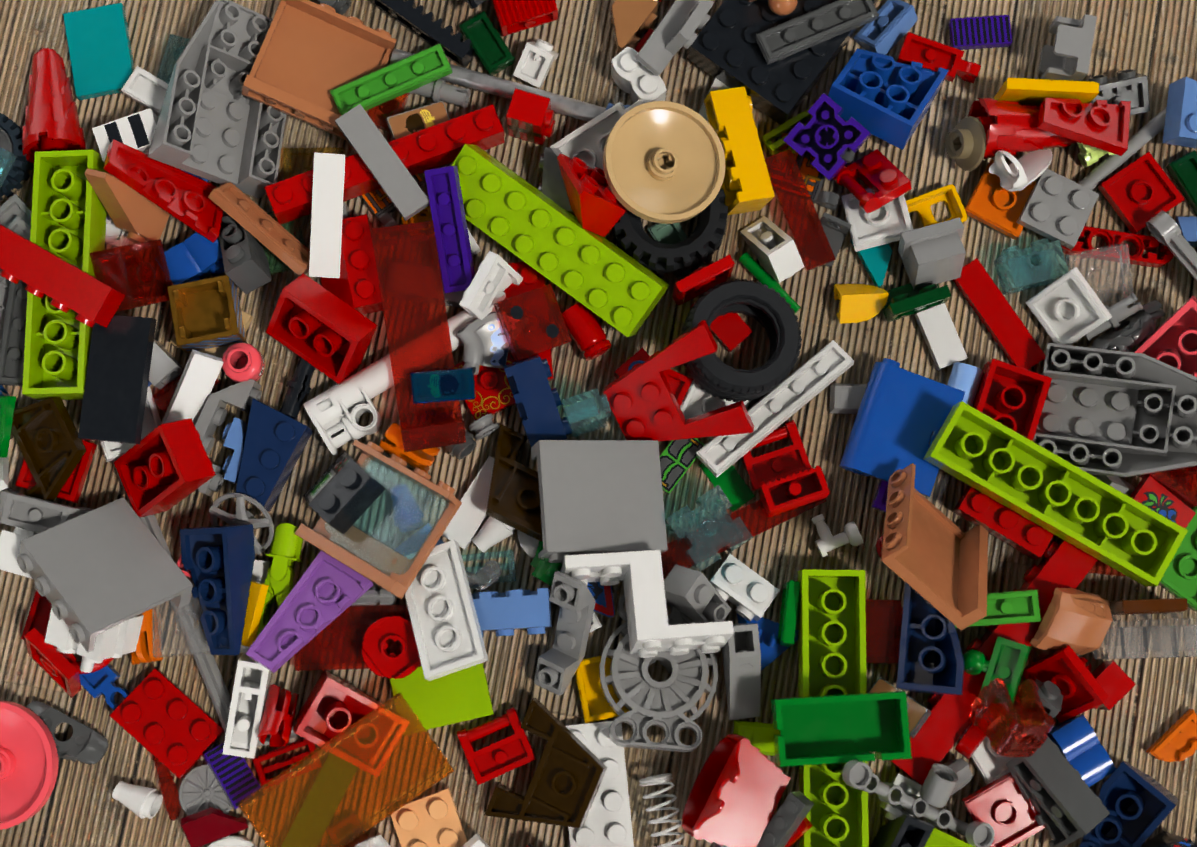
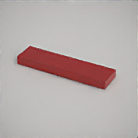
M976 258L962 268L960 278L953 281L1010 363L1028 370L1045 359L1046 355L980 261Z

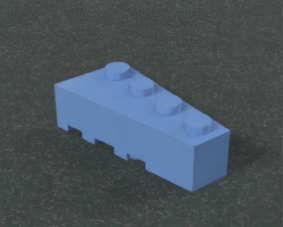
M537 588V591L519 589L503 593L488 591L472 594L482 637L483 631H496V636H514V629H527V635L546 634L545 628L552 627L549 588Z

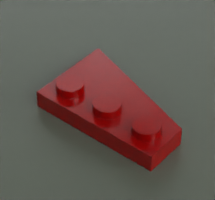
M1046 97L1040 104L1038 129L1122 156L1128 150L1131 101H1121L1119 104H1108L1107 100L1082 103L1079 99Z

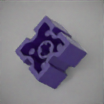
M823 93L807 111L813 116L805 126L799 121L783 141L802 157H805L808 152L813 155L815 160L811 165L831 181L847 163L841 157L849 148L856 153L870 137L871 133L853 117L845 122L840 117L844 110Z

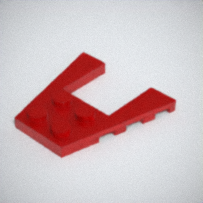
M702 320L698 323V326L688 333H683L674 339L673 343L660 352H655L647 361L638 367L635 366L604 388L603 394L626 440L669 441L745 434L754 431V424L743 401L685 419L663 373L664 370L717 351L718 346L706 320Z

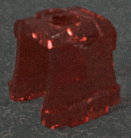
M993 679L988 686L983 687L978 694L979 697H976L971 706L973 711L969 714V718L972 724L978 726L991 741L992 749L998 755L1004 757L1033 756L1037 749L1046 741V733H1049L1055 724L1053 717L1047 714L1037 692L1039 687L1033 679L1025 680L1018 687L1013 703L1003 679Z

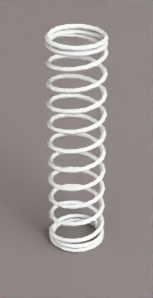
M671 773L654 775L639 780L640 786L671 785L642 797L643 799L673 798L645 809L646 812L676 810L669 815L648 821V824L679 823L666 830L651 834V837L681 836L676 840L655 847H686L684 845H672L685 837L681 832H670L680 827L682 822L680 820L667 819L676 815L680 810L676 807H662L677 799V796L673 794H660L674 787V783L667 782L673 779Z

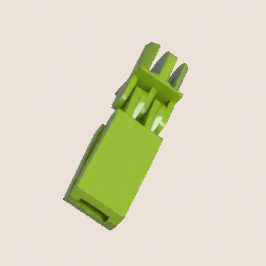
M281 523L276 527L270 552L266 554V556L273 558V561L268 569L264 583L269 585L256 638L269 622L271 605L277 601L280 607L293 589L294 561L302 563L300 555L303 539L295 534L298 527L289 523Z

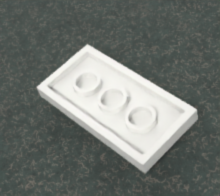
M451 540L437 545L433 548L405 593L424 677L428 681L489 661L459 544L457 541ZM417 553L409 555L406 558L413 559Z
M614 720L564 725L607 767L583 827H568L570 847H634L624 747L614 744L609 736V729ZM619 723L615 727V734L623 740L622 724Z

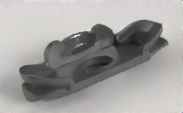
M1152 300L1142 305V310L1119 322L1120 326L1115 329L1111 327L1095 339L1089 348L1118 349L1119 351L1130 352L1132 346L1139 344L1147 335L1154 333L1156 327L1154 320L1165 316V312L1160 309L1162 307L1161 303L1157 300Z
M32 701L26 706L37 714L49 728L57 747L58 759L62 758L73 762L78 760L86 764H95L106 754L109 747L108 740L97 731L42 702ZM62 723H69L73 728V734L67 741H59L55 736L57 726Z

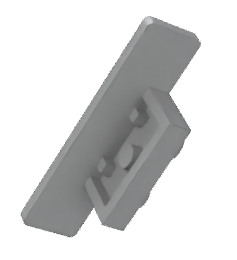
M675 0L636 55V59L653 74L659 76L682 46L688 49L698 37L695 30L698 29L700 31L709 21L711 16L708 14V11L714 2L712 0Z

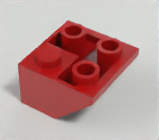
M560 153L557 160L573 213L582 228L605 237L627 211L626 208L612 193L604 171L601 168L595 167L593 169L578 157L570 158Z

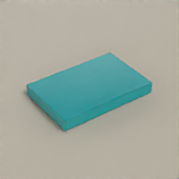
M117 3L64 13L63 17L76 97L79 100L122 93L121 89L135 70L123 4Z

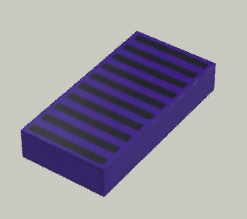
M1009 15L950 19L948 23L951 47L959 50L1010 47L1012 44Z
M224 743L206 752L203 757L233 809L236 810L262 794L263 790L244 757L222 754Z

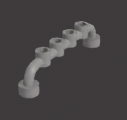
M851 760L845 764L842 778L848 786L868 793L874 792L881 801L893 805L899 804L904 812L917 817L924 816L926 821L933 826L942 829L948 828L966 836L967 842L974 847H990L993 843L994 830L991 825L981 821H973L968 824L953 817L949 810L930 806L921 797L904 793L902 787L880 781L878 776L872 773L869 765L864 762Z

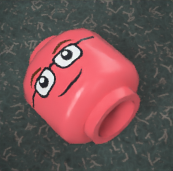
M235 343L223 353L222 360L224 363L222 369L226 376L234 382L239 383L250 379L258 381L263 375L265 369L264 357L251 344Z

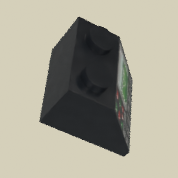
M344 451L303 496L308 505L329 525L345 534L386 488L349 453Z

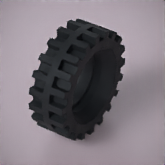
M720 190L712 203L697 215V226L693 233L684 241L675 244H663L651 239L643 229L641 218L627 210L612 228L613 236L617 240V247L647 269L657 271L658 277L664 278L665 273H674L675 278L682 277V271L688 269L693 272L704 261L708 264L712 260L715 250L719 251L728 215L724 190Z

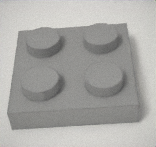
M1047 168L1038 177L1017 223L1071 250L1075 247L1100 194Z

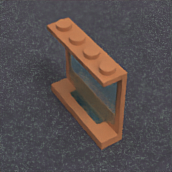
M355 439L353 445L362 452L357 462L386 489L345 534L333 528L322 517H320L313 530L301 523L295 534L402 599L462 502L453 495L456 490L448 484L439 481L436 485L430 481L431 476L416 467L414 471L406 468L408 463L400 457L392 454L388 458L383 455L385 450L375 443L368 441L365 445Z

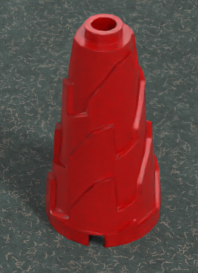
M50 48L40 49L38 53L34 54L31 75H29L28 105L25 112V126H23L22 149L23 156L26 154V160L33 164L34 155L37 151L86 150L83 128H80L77 105L73 101L70 78L66 76L63 58Z
M978 98L979 100H974L968 113V117H975L982 123L986 133V151L983 159L995 157L998 150L1007 151L1014 156L1020 152L1066 147L1077 143V141L1038 129L1040 106L1020 105L1019 102L995 100L992 98Z

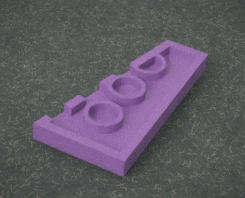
M320 551L245 654L272 673H275L373 586L372 581L325 552Z

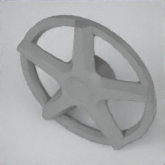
M227 493L215 500L209 509L211 526H219L217 522L218 517L229 525L253 524V530L269 527V536L263 545H260L254 536L255 554H261L272 543L274 538L272 518L265 507L254 498L241 493ZM236 498L235 514L225 512L219 509L218 506L226 499ZM245 500L259 508L265 518L256 519L252 513L245 509Z

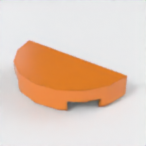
M1189 709L1145 752L1155 759L1166 762L1184 761L1192 756L1197 750V714L1195 711Z

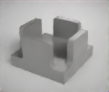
M1085 14L1080 20L1062 16L1055 17L1048 31L1049 33L1056 34L1054 46L1044 45L1041 51L1038 73L1042 75L1041 79L1082 81L1089 70L1097 16Z

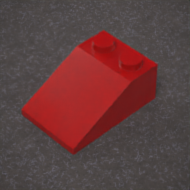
M324 670L294 720L293 729L295 734L378 777L410 721L352 684Z

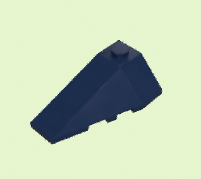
M253 524L180 529L182 562L185 571L190 570L195 587L192 588L193 598H199L203 611L200 620L211 655L240 654L255 559Z
M905 582L896 688L902 691L962 695L965 662L955 625Z
M1123 761L1102 785L1098 796L1110 814L1087 835L1083 836L1079 847H1140L1176 807L1179 799L1154 778Z

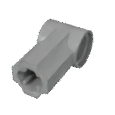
M962 758L958 760L950 759L944 764H933L919 791L921 798L932 806L945 807L950 796L971 781L973 774L969 768L970 764Z

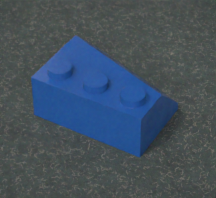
M857 48L831 85L828 96L844 110L840 115L843 120L848 121L853 117L872 135L903 150L927 113L949 70L939 67L938 71L934 72L922 68L923 63L914 61L911 62V65L895 62L893 56Z

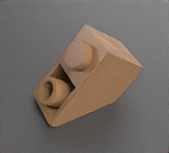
M616 0L613 3L611 18L617 54L627 46L634 49L640 42V36L643 32L654 27L659 18L657 15L658 3L656 1Z

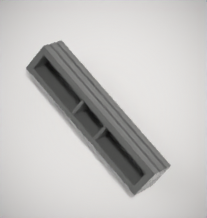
M800 791L790 792L767 825L757 847H785L814 803Z

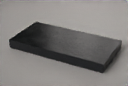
M114 315L107 328L97 323L94 324L78 432L79 439L140 444L156 319Z

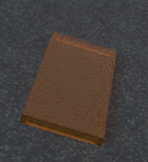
M399 692L239 801L238 806L268 847H345L454 772V769L406 699Z

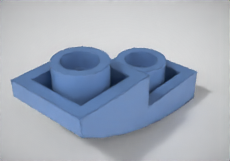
M236 417L233 418L232 423L226 425L222 439L225 440L223 446L234 451L233 455H229L224 463L223 473H225L223 479L237 484L247 431V423Z

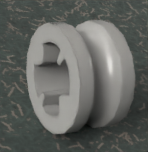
M492 413L479 418L468 427L470 431H475L476 435L474 438L476 441L489 436L500 427L498 423H493L492 419L494 417Z

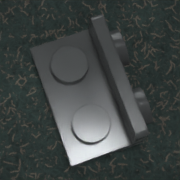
M1135 69L1118 71L1117 76L1107 78V75H1097L1088 78L1089 82L1099 83V94L1091 103H1094L1096 100H1107L1108 104L1131 101L1130 115L1150 111L1148 77L1136 73Z

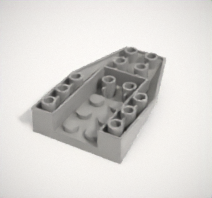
M230 0L214 1L174 65L147 157L221 185L231 182L243 193L256 198H261L266 194L264 187L277 182L287 114L242 95V86L245 78L252 69L273 19Z
M1047 343L1043 375L1052 378L1033 439L1034 443L1083 471L1094 475L1131 477L1197 466V377L1146 354Z

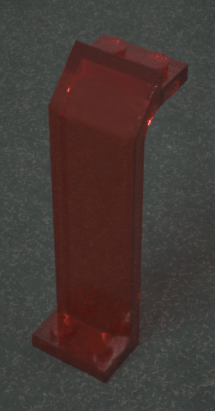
M433 220L372 228L371 234L404 452L466 443L465 424L462 418L459 398L416 401L414 373L455 370Z

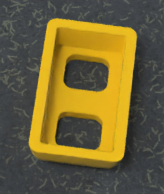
M952 184L906 201L909 214L917 212L923 227L940 223L935 220L930 209L931 205L939 202H945L951 214V217L944 221L960 217L963 223L968 219L958 192Z

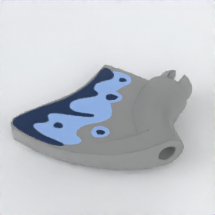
M497 312L488 314L483 320L475 318L463 326L456 334L464 344L463 361L465 364L463 369H472L473 375L479 373L480 365L504 369L503 366L506 365L509 349L516 337L526 326L528 317L523 315L520 319H514L511 313Z

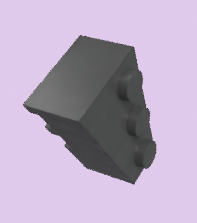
M1046 734L1031 743L1006 764L1024 798L1032 800L1038 812L1035 816L1039 826L1045 825L1052 838V841L1049 842L1050 847H1064L1087 835L1110 814L1101 799L1093 793L1081 778L1080 773L1071 766L1060 752L1059 747Z

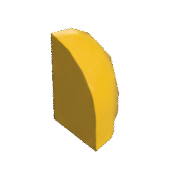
M835 284L834 300H840L839 313H836L839 323H859L875 317L886 305L889 292L866 284Z

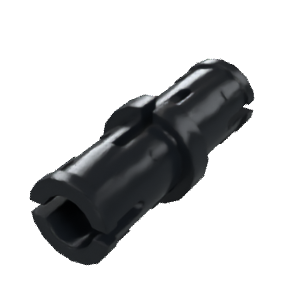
M300 356L292 379L287 381L286 387H288V390L279 409V412L294 419L298 418L305 395L310 393L311 388H309V384L315 371V367Z

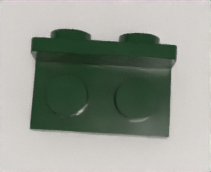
M909 283L888 290L887 303L882 310L887 323L943 304L951 297L948 285L939 287L938 284H932L914 290L912 284Z

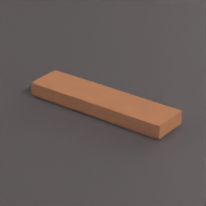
M227 182L212 190L208 198L297 275L300 276L303 273L309 272L310 250L231 182Z

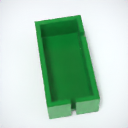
M904 691L771 699L773 728L780 730V734L774 735L776 765L780 767L847 763L851 760L861 762L875 761V758L880 760L912 758L906 692Z

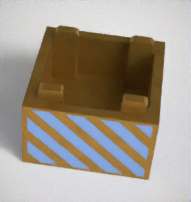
M227 275L167 286L177 346L184 352L189 353L192 352V349L200 351L246 342L237 285Z

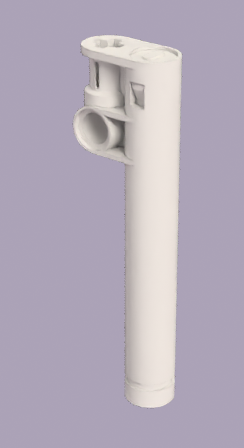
M495 306L490 313L498 312ZM463 310L346 378L340 385L336 384L305 402L303 406L332 455L338 454L337 448L352 439L355 441V439L358 440L365 435L376 433L381 427L382 419L371 399L463 346V342L456 334L463 326L476 317ZM366 412L372 413V423L366 427L360 426V416Z

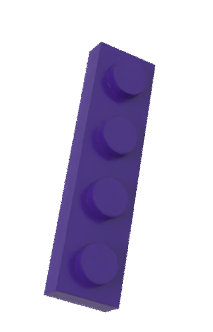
M448 166L425 170L444 292L464 291L475 277L458 168L457 166Z

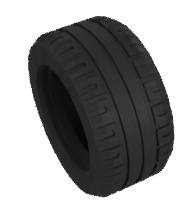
M735 279L734 281L729 280L721 282L720 285H715L697 299L683 323L680 335L688 333L698 326V323L702 320H706L709 327L711 322L719 316L727 313H744L756 319L765 328L770 340V356L763 366L752 370L735 369L726 365L715 353L684 363L686 371L690 373L689 376L695 380L696 384L700 385L702 390H706L705 392L711 393L712 396H717L719 399H726V401H751L771 392L791 372L800 354L801 329H799L800 324L797 322L798 318L794 314L795 311L790 308V303H787L786 299L781 297L779 292H775V289H770L761 282L755 283L753 280L747 281V279H742L740 281Z

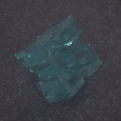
M719 485L697 498L695 502L698 508L691 511L688 505L665 519L667 527L677 542L685 539L690 546L685 554L695 570L700 572L721 559L718 551L724 547L728 553H731L753 538L740 516L732 520L727 510L732 507V504Z

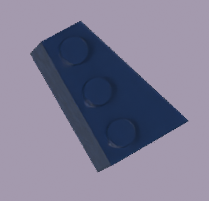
M536 354L504 365L503 368L530 446L532 447L539 440H568L567 436L572 434L567 418H560L557 407L561 406L562 403L557 389L550 388L547 378L551 377L552 374L547 359L541 360V357Z
M252 398L235 493L245 494L254 498L270 512L310 439L313 430Z

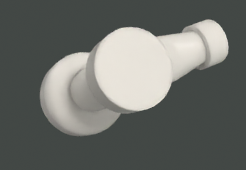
M823 514L811 519L813 524L816 525L820 539L815 541V544L822 558L828 556L829 551L847 543H850L852 546L864 543L854 521L845 524L844 532L833 536L824 521Z

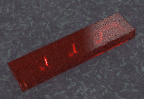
M791 148L765 158L773 190L806 272L835 261L834 254Z

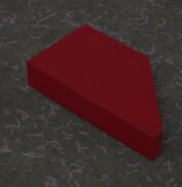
M213 807L180 819L181 827L191 847H200L249 828L245 817H233Z

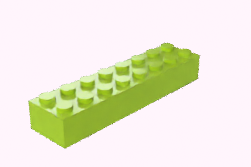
M465 144L451 166H457L466 220L626 337L636 335L670 285L606 238L582 228L578 219L573 214L548 198L479 146Z
M94 149L35 152L30 241L103 282L106 209L84 174L86 168L108 173L103 169L104 162L101 155ZM27 291L22 394L37 400H46L51 397L61 398L62 400L83 399L93 328L75 319L78 314L77 312L69 309L68 313H65L50 304L52 301L51 297L44 295L41 299Z
M963 401L952 407L923 458L1145 587L1158 586L1188 532L1187 529Z

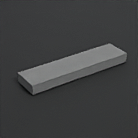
M361 104L335 120L340 131L405 221L430 205L425 193Z

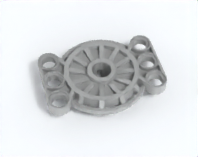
M623 594L618 602L617 610L620 617L626 622L620 625L609 637L602 651L599 665L600 684L604 696L613 711L620 716L610 726V739L614 744L621 747L691 752L699 746L703 737L702 730L693 721L709 706L716 692L718 681L716 656L714 653H708L709 658H706L705 653H702L701 649L689 650L688 654L679 656L670 655V651L658 652L657 656L640 658L638 653L630 654L627 616L623 608L625 596ZM666 598V603L671 607L668 625L696 623L674 608ZM621 634L623 638L616 650L609 649L614 639ZM606 657L612 659L610 675L605 677L604 667ZM656 660H660V664L670 674L669 679L663 682L655 681L648 673V666L654 664ZM712 666L711 685L707 683L709 675L708 667ZM608 684L613 686L614 692L619 699L617 703H615L609 693ZM703 692L707 693L708 696L705 703L697 710L695 704L701 698ZM623 706L629 710L627 713L621 710ZM689 712L692 716L688 718L684 714ZM628 723L633 730L632 737L628 740L618 738L615 734L617 724ZM653 725L661 727L664 731L663 741L658 743L650 741L647 737V729ZM683 728L693 730L696 735L695 743L688 746L681 743L678 736L679 731Z

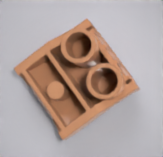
M1055 588L1051 603L1030 644L1043 650H1060L1070 645L1074 652L1079 655H1085L1099 649L1113 621L1109 600L1099 594L1087 593L1074 588Z

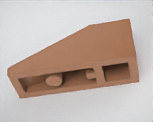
M86 168L84 173L115 226L128 233L126 238L141 245L145 241L158 244L170 214L112 175Z

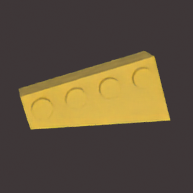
M745 86L710 91L704 99L708 123L717 133L724 150L725 176L721 190H724L726 195L725 205L728 206V215L759 211L775 195L758 137V130L752 115L751 97L747 95Z

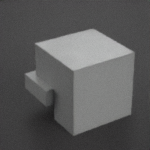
M960 217L901 233L898 252L914 290L960 278L966 255L961 241L964 226Z

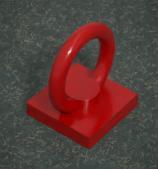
M34 627L24 635L29 656L73 698L82 690L79 674L88 673L80 671L81 661H77L73 654L61 653L57 651L56 646L45 643L47 627L44 636ZM114 658L105 659L102 663H94L93 671L90 673L104 668Z

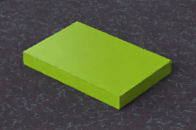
M483 663L431 681L425 679L422 666L404 678H390L396 712L410 721L402 735L494 715Z

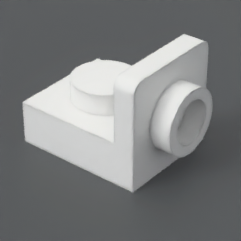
M537 39V42H527L513 76L537 88H542L553 60L558 58L559 53L553 51L554 46L544 40Z

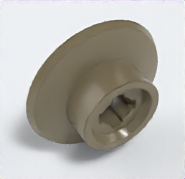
M972 116L961 120L956 128L948 133L945 144L948 156L954 159L956 164L965 171L976 169L982 162L986 151L984 127L977 118Z

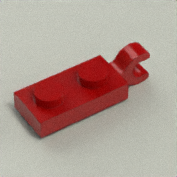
M910 32L906 35L897 62L911 65L912 61L923 63L922 68L937 72L939 67L948 69L945 80L953 82L955 75H958L962 80L974 83L981 68L979 64L962 60L964 51Z

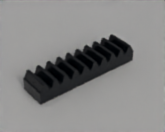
M371 0L373 5L429 45L435 46L440 43L446 57L460 67L466 68L473 60L471 40L467 39L463 42L462 33L458 32L454 35L452 26L449 25L444 28L441 18L435 21L434 14L432 12L426 14L422 5L416 8L414 0Z

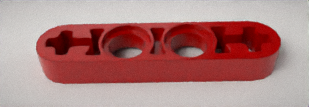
M1084 226L1078 239L1081 240L1085 234L1084 242L1077 241L1075 247L1071 250L1054 242L1056 249L1064 254L1160 268L1166 265L1174 256L1167 246L1162 245L1153 236ZM1099 236L1105 240L1106 248L1104 251H1097L1092 247L1091 240L1093 237ZM1123 241H1130L1135 245L1136 252L1133 256L1125 255L1122 252L1121 244ZM1157 247H1160V252L1165 254L1160 259H1157L1156 253L1147 252L1143 255V258L1141 257L1144 250L1153 251Z

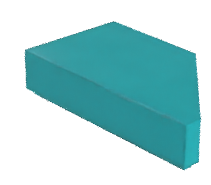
M889 244L856 252L874 285L879 288L883 285L892 254Z

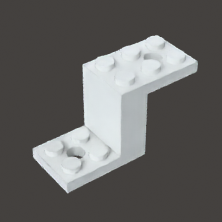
M661 550L564 556L560 572L584 582L586 586L589 582H600L602 586H612L623 580L630 654L638 653L640 658L657 656L658 652L670 651V655L679 656L688 654L689 650L701 649L702 653H716L726 645L734 634L733 621L668 625Z

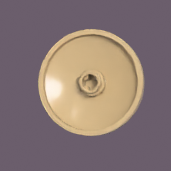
M653 101L632 108L614 125L604 146L603 168L609 188L616 199L627 210L650 222L673 224L697 216L716 198L725 176V155L717 133L700 114L678 103Z

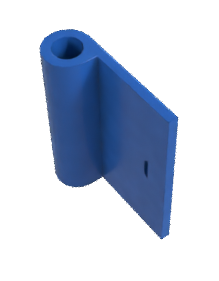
M883 358L882 362H875L839 467L855 474L873 476L888 482L890 476L895 471L903 470L913 463L916 465L914 488L922 495L930 497L939 468L923 458L952 407L963 400L965 392L899 368L900 363Z

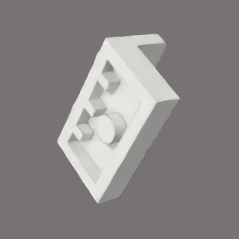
M729 554L710 580V583L725 601L729 600L737 606L735 611L748 621L754 619L758 622L780 592L779 589L731 554Z

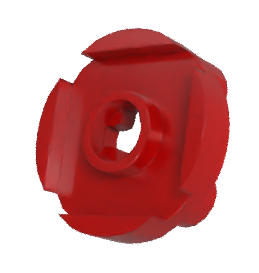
M400 614L385 616L375 621L366 630L362 642V657L367 667L374 674L380 677L401 679L413 673L421 664L411 619ZM388 639L401 642L402 645L399 647L401 653L399 655L395 652L387 653Z

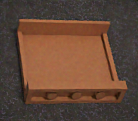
M281 0L252 69L245 78L242 86V95L347 140L335 123V120L341 114L330 91L386 67L397 40L392 38L391 34L385 30H374L365 26L356 17H345L336 13V10L330 5L324 3L317 4L310 0Z
M912 463L903 470L895 471L888 481L881 561L956 627L963 630L987 616L988 531L979 524L964 533L914 488L916 465Z

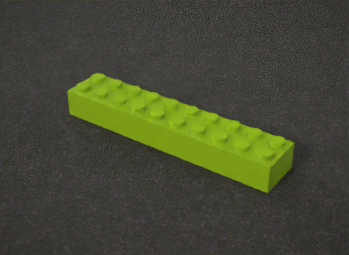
M799 570L798 697L867 693L865 570ZM846 763L799 766V791L814 803L806 815V818L813 826L799 838V847H869L868 792L848 786L844 782L842 771Z

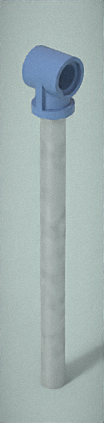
M395 48L391 55L390 65L412 56L414 53ZM452 64L450 66L453 73L440 78L450 83L512 100L515 88L547 97L551 101V110L587 122L615 105L608 103L607 107L604 108Z

